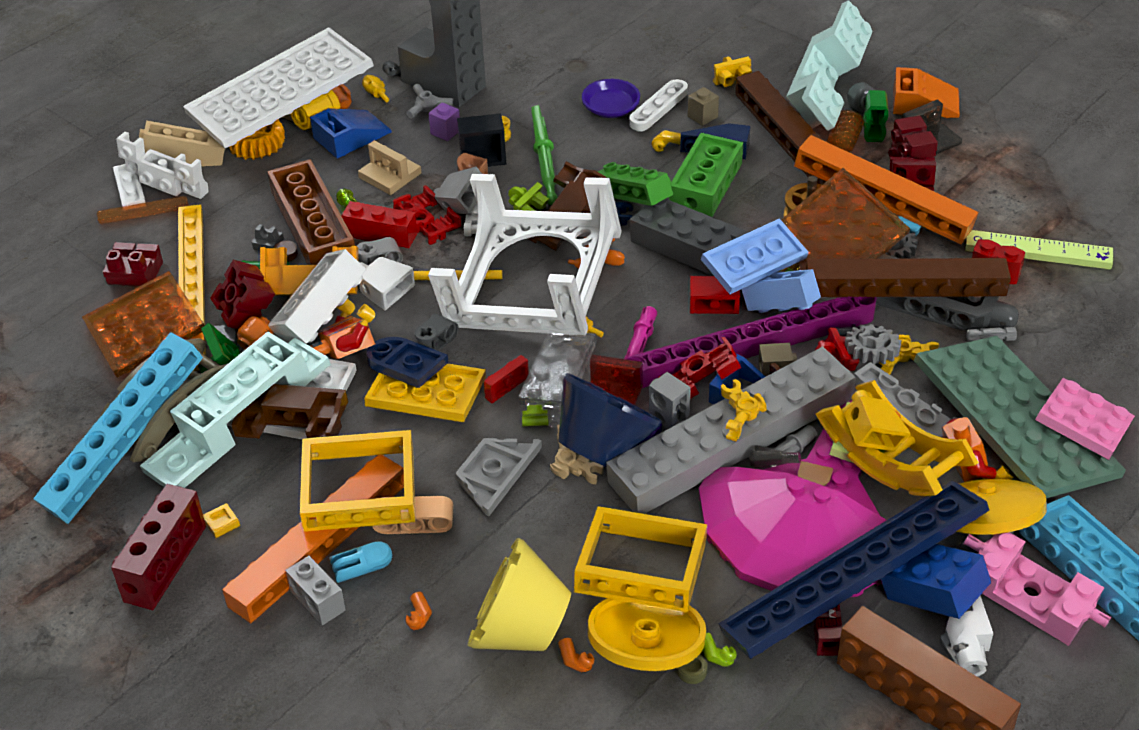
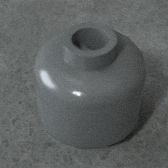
M865 82L854 84L847 94L848 104L857 112L864 114L866 110L865 97L869 90L876 89Z

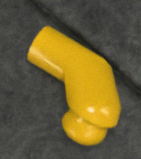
M664 130L653 138L652 147L655 151L661 152L669 142L680 145L681 134Z

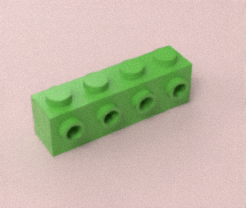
M616 162L605 164L603 169L598 171L610 179L615 199L653 206L673 195L671 180L668 174L659 172L656 169L648 170L643 169V167H631L628 164L620 165L616 164Z

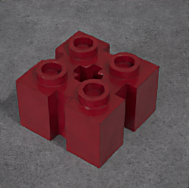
M920 115L894 121V128L891 130V148L888 150L889 158L912 157L914 159H925V157L936 156L938 141L931 131H926L927 125Z
M233 259L224 274L226 277L224 283L217 285L210 299L216 309L223 311L221 317L226 325L239 329L249 317L256 316L261 318V310L267 309L275 296V292L268 282H264V276L256 265Z

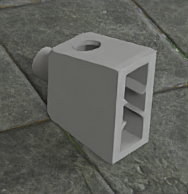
M477 167L449 174L440 188L434 190L435 199L446 212L447 208L450 207L457 214L471 213L477 202L470 178L472 174H482Z

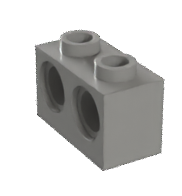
M668 372L654 379L649 385V413L662 421L663 432L690 418L691 387Z
M310 556L305 557L285 570L290 592L322 626L346 611L342 589Z

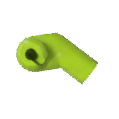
M706 633L705 645L702 650L706 660L723 667L732 665L737 657L736 650L731 646L729 648L724 646L722 649L716 647L711 633Z

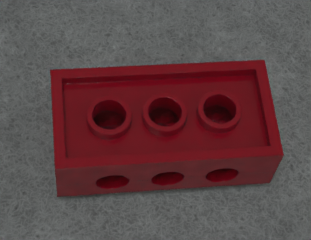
M166 484L161 493L155 497L149 511L142 516L135 532L128 537L121 553L114 558L111 569L124 603L152 611L159 603L206 528L197 491Z

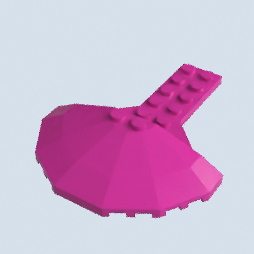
M846 403L841 405L840 408L842 409L843 407H845ZM825 429L821 432L806 459L763 470L743 467H720L701 483L699 487V500L701 502L702 520L704 524H707L706 540L718 549L720 557L724 561L730 563L739 579L772 591L886 521L878 513L859 480L863 470L852 462L829 455L833 440ZM801 461L833 468L828 484L823 486L798 477ZM881 579L875 581L874 583L870 584L866 588L862 589L859 593L854 594L851 597H858L862 595L865 589L871 587L874 584H876L877 586L882 584Z

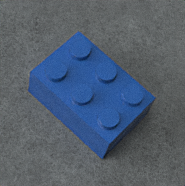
M939 544L933 545L930 549L925 550L906 564L899 566L881 578L888 600L957 619L963 616L991 584L983 555Z

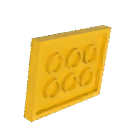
M446 364L420 388L378 373L364 398L365 406L465 422L486 378V369Z

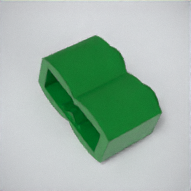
M869 90L865 97L866 110L863 115L864 138L866 142H882L886 136V121L889 116L887 93L884 90Z

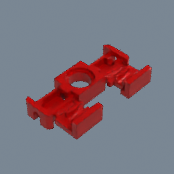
M425 185L423 186V193L412 197V199L410 194L394 199L393 209L415 212L416 218H424L423 220H416L417 233L422 232L428 238V244L433 245L436 243V240L445 239L447 232L461 227V217L448 207L447 215L445 214L444 218L440 216V220L437 218L434 221V216L425 207L437 205V200L435 199V193Z
M721 337L724 343L710 352L704 354L700 350L680 363L682 368L673 374L674 377L691 387L690 399L700 394L694 384L715 370L722 380L742 368L736 358L737 355L726 337ZM703 364L700 369L692 370L695 365Z

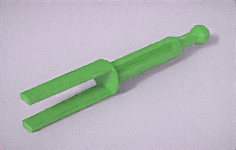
M536 105L531 107L536 141L533 145V150L538 154L542 183L547 191L546 197L549 198L547 204L552 206L558 198V195L555 193L556 183L553 182L555 172L551 152L554 149V144L548 138L545 119L541 115L540 106Z

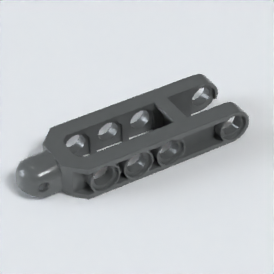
M880 253L876 254L872 259L900 258ZM981 296V298L876 297V305L965 332L969 329L980 331L981 328L1000 327L1002 329L1004 327H1014L1019 318L1016 307L998 301L999 296ZM910 300H917L922 306H915ZM934 307H941L946 313H939ZM958 314H964L968 316L970 320H962L961 318H959ZM999 322H1005L1006 325L1002 326Z

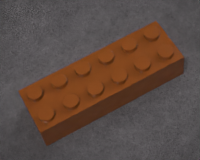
M311 159L267 171L271 193L307 265H317L326 253L332 252V246H355L354 238Z
M862 606L842 627L837 664L846 672L854 674L865 681L872 689L879 690L890 697L897 705L904 706L916 714L923 722L930 723L939 730H1014L1021 703L866 607Z

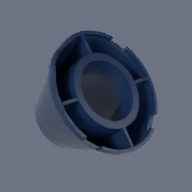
M566 373L563 378L559 443L591 461L607 467L606 462L636 447L655 431L662 422L657 417L634 404L616 397L579 377Z

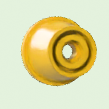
M330 90L328 93L313 99L309 104L295 109L290 115L297 127L306 130L312 128L311 116L328 108L340 109V103L336 94Z

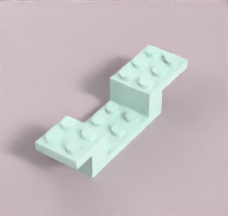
M849 0L842 3L833 26L812 37L786 96L812 128L820 124L827 131L835 128L844 101L842 96L834 90V86L838 76L859 66L873 32L870 24L864 21L858 8L853 6Z
M270 332L265 333L170 411L180 433L140 465L143 473L163 487L166 484L185 488L236 445L227 427V423L273 384L305 387L331 365L329 358L297 338L286 343Z

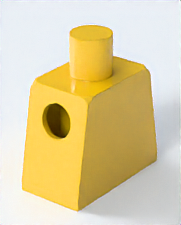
M859 390L852 395L853 404L845 412V419L856 446L895 452L911 433L890 403L886 400L869 397L865 390Z

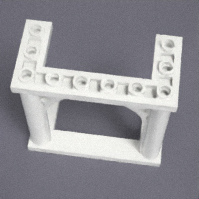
M472 174L470 183L478 205V224L474 245L461 277L458 281L455 269L431 268L428 274L442 315L456 322L459 328L586 336L588 325L585 317L611 242L613 238H620L622 232L610 179L586 177L584 188L591 213L505 210L495 174ZM504 233H510V234H515V235H514V236H507V235H505ZM535 236H554L573 244L581 255V264L576 279L574 275L550 274L547 283L555 309L474 305L491 262L503 249L517 241ZM577 236L586 237L584 239H576Z

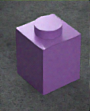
M441 102L429 112L431 135L446 141L454 137L458 133L457 118H460L459 109Z

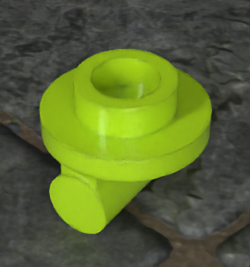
M527 405V410L522 411V426L548 425V410H543L542 405Z

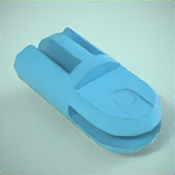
M376 541L329 556L336 582L340 583L388 566L392 560L391 548L387 543Z

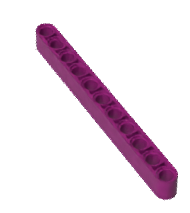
M838 297L814 304L805 310H792L630 356L624 362V383L628 388L634 390L649 387L654 379L666 372L673 375L682 368L680 363L700 350L705 354L723 344L724 342L721 337H726L735 353L746 359L759 355L760 344L790 343L791 346L829 335V327H850L852 324H855L857 327L868 324L874 319L877 298ZM703 364L695 365L692 370L700 369Z

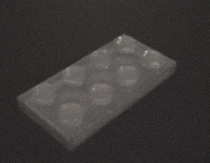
M547 333L518 396L520 405H542V407L561 408L563 378L566 373L582 378L597 343L596 334L567 335Z

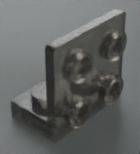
M939 100L920 106L902 115V118L921 116L927 125L926 131H931L938 141L936 154L962 144V138L940 122L943 103Z

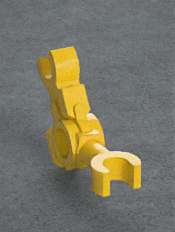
M899 335V340H901L899 357H894L893 362L886 360V364H882L879 361V364L882 365L880 369L890 375L898 361L906 362L910 358L914 360L916 353L938 349L939 343L928 342L927 344H921L919 342H911L909 335Z
M734 379L732 389L727 388L724 384L721 385V394L725 399H729V404L736 409V417L734 420L730 419L726 424V429H729L726 439L736 442L741 435L744 423L754 420L759 411L765 412L767 406L760 393L751 397L747 391L742 392L740 381Z

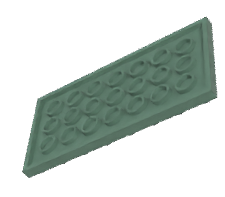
M998 336L916 353L914 362L962 416L970 420L974 429L1022 482L1032 484L1045 493L1046 498L1123 477L1126 469L1115 457L1111 456L1108 460L1035 420L1052 392Z

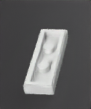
M125 164L114 166L113 170L124 213L147 208L139 176L127 171Z

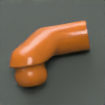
M415 592L410 597L415 611H411V617L407 615L405 621L412 630H419L429 620L432 610L422 592Z

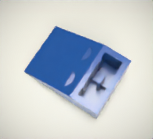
M328 108L310 117L313 138L336 158L345 156L392 132L389 127L368 110Z

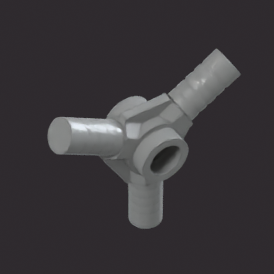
M415 84L413 86V90L417 94L415 105L406 114L412 119L421 111H432L433 107H437L441 102L453 107V98H439L432 95L430 91H424L420 84Z

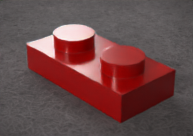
M520 355L513 361L508 362L496 373L488 376L484 380L485 399L493 404L528 379V359Z

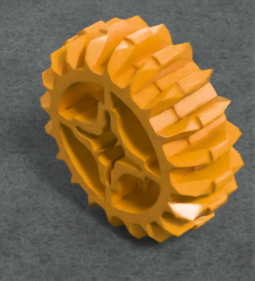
M277 119L273 124L259 129L253 135L241 139L235 145L228 148L232 154H236L237 157H243L244 160L248 158L254 160L259 157L262 159L264 156L271 157V153H278V149L282 148V144L285 142L284 127L279 119Z

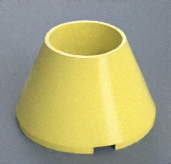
M517 538L511 546L513 550L509 558H504L477 615V627L475 631H471L468 640V646L473 649L545 651L554 638L567 610L571 597L570 590L524 540Z

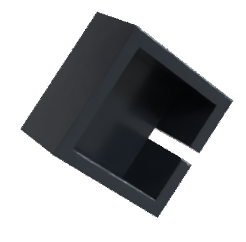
M501 113L457 118L460 155L467 153L487 159L488 167L507 165L505 133Z

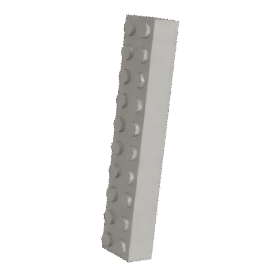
M822 346L742 389V392L747 391L751 397L760 393L765 400L767 410L765 412L759 411L754 420L744 423L741 435L736 442L726 439V435L729 432V429H726V424L730 419L734 420L736 409L729 404V399H723L606 462L608 484L633 512L646 514L702 483L706 477L720 467H731L818 419L816 413L820 410L835 405L841 406L852 400L851 397L855 392L856 377Z

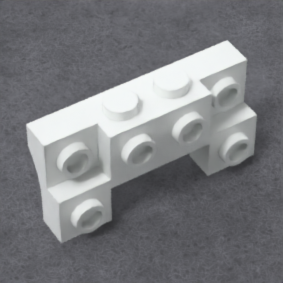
M124 132L116 138L118 157L125 159L126 170L137 174L140 183L176 197L181 192L201 199L208 193V183L202 175L201 160L196 159L192 164L186 163L185 154L182 153L176 158L152 149L145 153L144 140L138 138L133 143L129 140L128 132Z

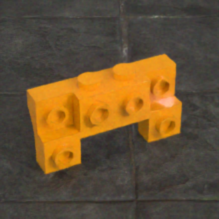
M332 246V252L346 249L358 261L357 246ZM260 247V271L264 276V282L269 283L275 292V296L286 295L291 297L316 267V265H287V248ZM357 286L351 288L347 295L357 294Z

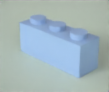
M813 269L777 272L742 289L747 310H758L759 313L768 312L772 309L786 311L794 307H798V310H805L812 307V303L821 297Z

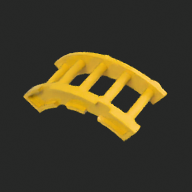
M875 380L855 386L857 391L865 390L871 398L889 402ZM853 401L842 409L839 405L824 408L816 413L817 418L835 444L840 442L849 452L847 457L870 477L894 490L903 488L909 490L911 495L935 496L943 490L938 482V478L952 467L975 466L978 464L966 438L947 439L930 434L906 419L891 403L890 405L900 414L901 420L911 433L895 452L886 450L882 453L878 449L856 446L845 419V412L853 404ZM907 448L922 455L910 465L899 462L894 458ZM932 461L940 462L933 468L928 465Z

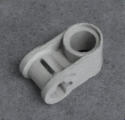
M385 237L370 242H362L357 245L359 263L363 262L368 265V263L371 264L379 257L399 263L403 261L402 252L394 238Z

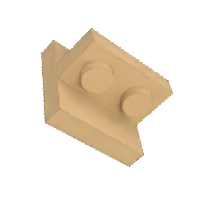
M375 140L368 144L370 163L358 170L360 179L389 195H392L422 173L421 166Z

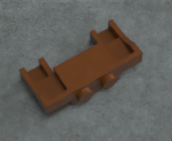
M273 384L237 414L231 426L235 437L259 439L267 424L306 428L307 438L338 436L342 428L340 418L349 401L346 390Z

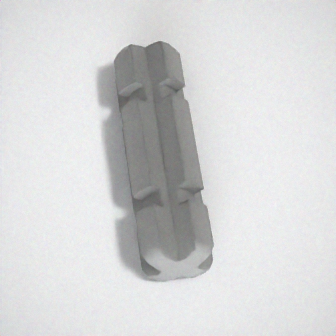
M1000 327L981 328L980 331L969 329L966 333L967 342L998 336L1002 341L1003 339L1015 341L1017 338V331L1014 327H1004L1003 329Z

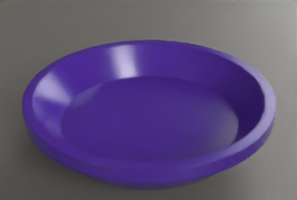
M621 79L598 80L589 84L582 92L583 105L595 115L604 118L624 116L635 109L640 102V92L637 87Z

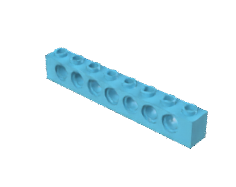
M170 332L33 499L46 511L69 524L142 434L159 408L177 391L203 359V356L195 346Z

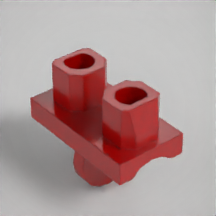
M829 328L827 339L819 341L815 350L823 346L849 371H855L860 360H854L853 354L848 353L845 347L846 337L840 336L837 328Z

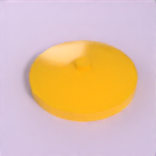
M979 479L958 483L986 500L989 511L956 532L981 535L1013 532L1034 525L1047 512L1045 493L1038 487L1026 482L1010 479Z
M607 598L597 604L591 611L588 619L587 634L592 647L601 656L615 664L635 670L662 671L681 667L698 657L705 645L706 625L702 616L690 605L688 612Z

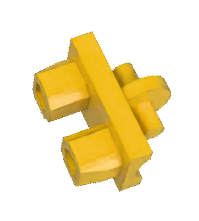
M727 56L723 58L722 63L714 64L715 75L713 83L715 85L722 84L724 87L732 86L734 81H736V77L752 73L750 57L732 60Z

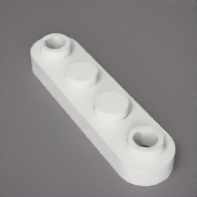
M679 79L669 81L630 115V127L638 132L649 129L688 94V84Z

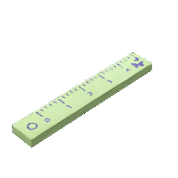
M972 230L966 238L965 251L973 252L978 239H989L1001 246H1015L1026 252L1024 259L1111 269L1113 265L1112 247Z

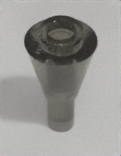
M755 445L754 450L750 451L749 460L750 465L754 466L755 469L764 470L783 465V463H800L801 454L800 452H783Z

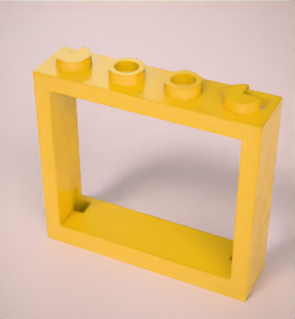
M411 430L302 439L300 517L303 531L415 522L414 452ZM403 453L404 496L311 504L312 460Z
M598 506L575 568L574 592L688 612L706 546L707 524ZM601 532L692 547L683 581L591 566L590 562ZM585 579L590 580V584L583 582ZM676 595L683 596V600L676 599Z

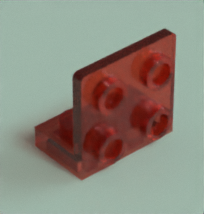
M592 355L590 359V383L636 405L643 387L642 362Z

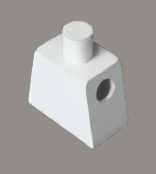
M384 257L377 258L370 265L360 262L366 268L365 272L361 275L363 279L359 283L361 293L385 311L415 286L414 272L411 266Z

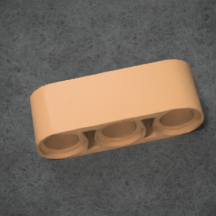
M415 496V522L376 525L372 527L381 534L447 532L452 528L453 501L445 496Z

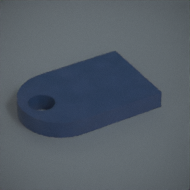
M386 337L375 341L374 345L368 347L367 362L370 368L376 372L420 388L448 364V355L405 338Z

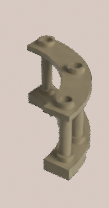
M201 338L188 339L186 341L192 343L203 356L199 364L208 370L201 374L193 370L187 377L190 381L179 388L159 408L147 424L140 438L138 437L132 445L135 447L130 458L132 462L146 461L157 452L166 433L175 423L170 411L227 365H219L203 354L207 342ZM149 358L137 366L117 388L120 391L118 395ZM107 402V404H106V406L104 407V409H103V411H102L100 417H101V416L103 415V413L107 410V408L109 407L110 403Z

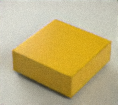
M227 503L203 514L205 523L215 538L240 526L239 519Z

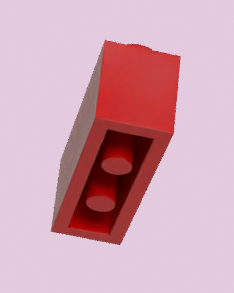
M350 201L341 215L354 239L374 241L391 237L396 240L399 247L410 248L417 236L415 212Z

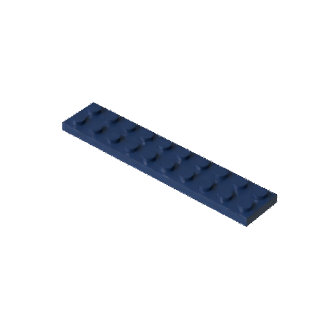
M952 480L943 485V490L937 495L922 498L718 623L721 632L751 659L780 640L787 638L804 625L811 623L820 615L835 608L849 597L859 593L870 584L883 578L899 566L906 564L915 556L930 549L944 538L954 534L965 525L975 521L989 511L988 503Z

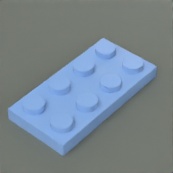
M779 218L703 253L701 261L726 291L732 294L806 259L809 252Z

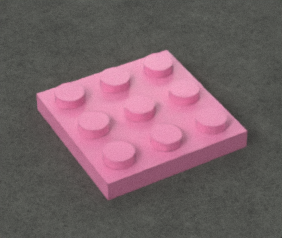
M1062 378L1035 420L1109 460L1135 415L1129 413L1124 407L1116 406L1106 401L1101 395L1087 391L1080 387L1078 383Z

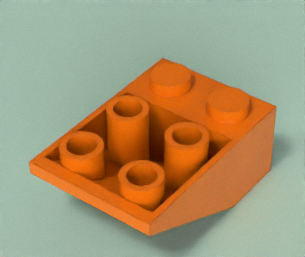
M896 67L893 86V114L959 118V89L918 68Z

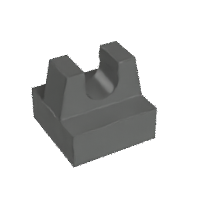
M259 224L255 229V238L252 241L253 249L260 251V247L274 248L277 243L284 240L283 232L277 231L276 227L265 229L263 224Z

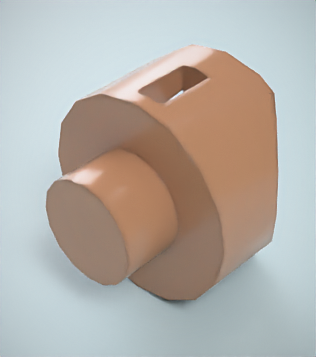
M463 153L458 157V171L477 167L482 174H488L487 159Z

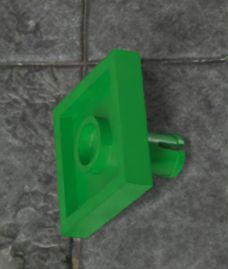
M210 323L201 328L212 353L210 359L219 365L228 364L241 354L239 347ZM201 364L198 365L201 373L208 370Z

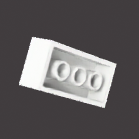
M346 249L326 253L268 326L286 343L297 338L305 344H310L318 336L317 330L321 325H325L331 320L333 310L347 300L349 290L355 288L362 281L363 277L361 275L365 272L366 268Z

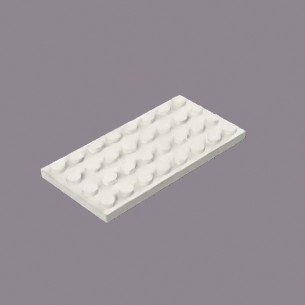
M328 27L183 107L188 116L220 145L227 148L235 145L241 139L253 135L259 129L273 124L277 119L291 114L295 109L309 104L313 99L328 93L340 84L346 83L356 75L364 73L374 65L370 57Z

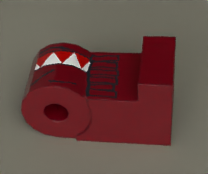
M839 604L814 619L817 656H838L843 627ZM823 642H837L834 647L822 645Z

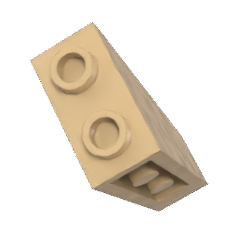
M146 121L145 129H140L139 138L144 140L145 153L152 149L173 158L178 157L182 153L185 154L186 163L192 164L196 159L201 160V166L222 165L225 148L206 131Z

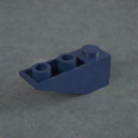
M728 123L681 132L680 152L689 153L700 133L743 142L742 159L746 160L750 144L751 126Z

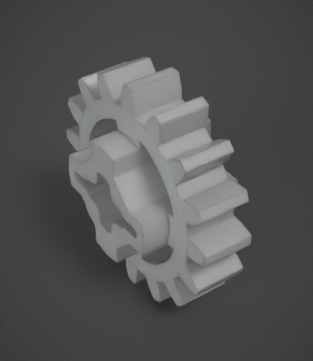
M873 324L869 326L860 325V329L853 327L852 332H847L845 347L849 354H853L854 360L862 359V363L871 361L874 365L879 363V361L882 364H886V360L893 362L894 357H899L901 340H899L898 334H892V329L886 330L884 326L875 328Z

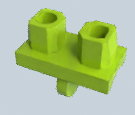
M539 182L528 191L525 187L514 186L508 192L510 198L508 201L513 205L514 210L536 211L530 207L532 205L539 211H542L546 207L549 198L541 193L543 185Z

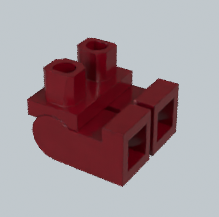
M890 157L889 171L934 191L935 157H925V159Z
M115 242L113 250H109L106 256V265L103 270L107 284L152 287L163 264L159 245L138 243L136 247L135 243Z

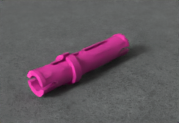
M651 306L643 307L640 318L633 327L634 335L623 360V365L628 357L644 352L647 340L654 330L653 323L657 316L655 308Z

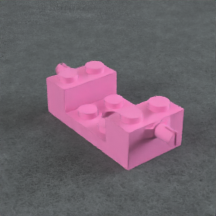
M1010 532L994 534L985 543L971 534L967 536L964 545L984 556L991 584L982 594L1068 646L1088 619L1095 621L1104 628L1109 623L1111 617L1096 609L1097 602L1104 590L1103 586L1079 572L1071 583L1065 581L1021 555L1026 541ZM1024 588H1033L1038 592V595H1028Z

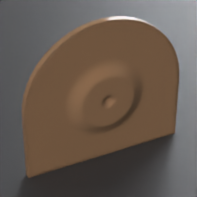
M801 461L798 477L825 486L830 481L833 468Z

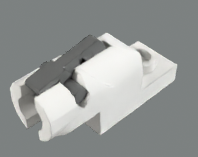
M981 596L977 598L960 619L949 616L945 634L940 638V642L949 659L977 677L986 672L985 666H988L985 651H989L993 637V631Z

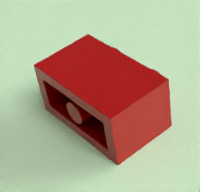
M690 276V314H739L740 290L729 294L715 276Z

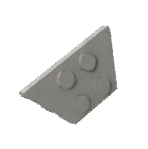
M483 438L456 472V480L483 513L490 516L541 450L542 440L533 439V443H517V439L507 438L499 440L497 438Z

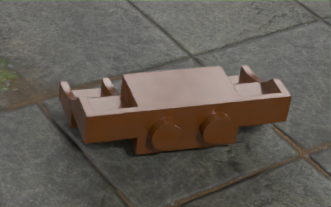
M566 161L564 167L554 177L553 181L563 187L564 190L548 212L591 213L584 181L586 177L606 178V176L595 170L579 168ZM554 236L527 238L535 244L537 241H540L555 251L564 241V239Z

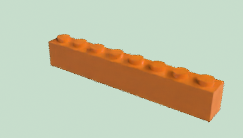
M810 135L798 149L794 167L962 245L973 229L978 211L813 135Z
M377 455L374 459L368 461L354 476L348 478L345 484L337 491L331 493L323 503L394 497L404 488V468L384 455ZM302 522L298 523L222 589L227 607L251 624L290 589L286 569L307 556H310L319 564L359 527L303 531Z

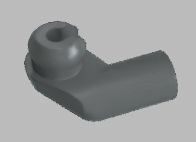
M386 61L382 66L383 72L390 76L401 74L400 63Z

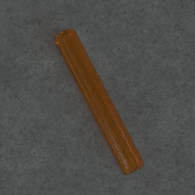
M186 196L100 210L97 212V218L100 224L178 211V207L189 206Z

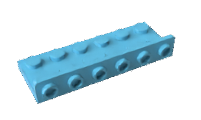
M1067 495L1048 503L1045 516L1034 525L1019 530V533L1069 579L1073 580L1079 572L1103 586L1104 590L1097 604L1139 641V555L1071 496Z

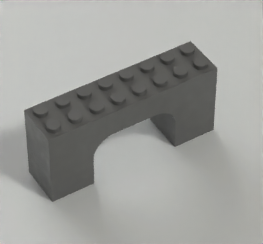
M429 0L433 30L424 27L398 46L401 80L411 86L420 84L424 91H430L432 95L439 98H453V105L460 107L486 87L480 0Z

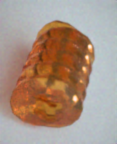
M841 111L835 128L831 130L827 142L847 152L853 151L864 126L863 117L854 111Z

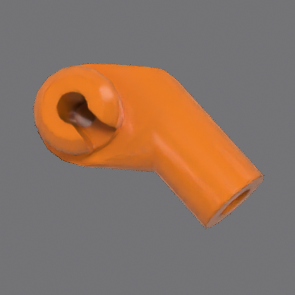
M563 638L559 641L558 645L565 666L581 673L592 669L595 658L590 652L588 654L586 652L576 653L571 638Z

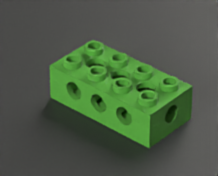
M700 133L671 182L673 195L669 197V200L713 217L742 165L743 142Z

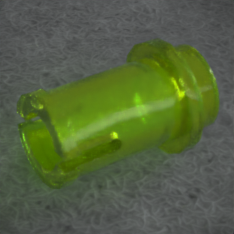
M343 188L336 194L337 202L345 208L350 201L358 202L353 197V192L349 189Z

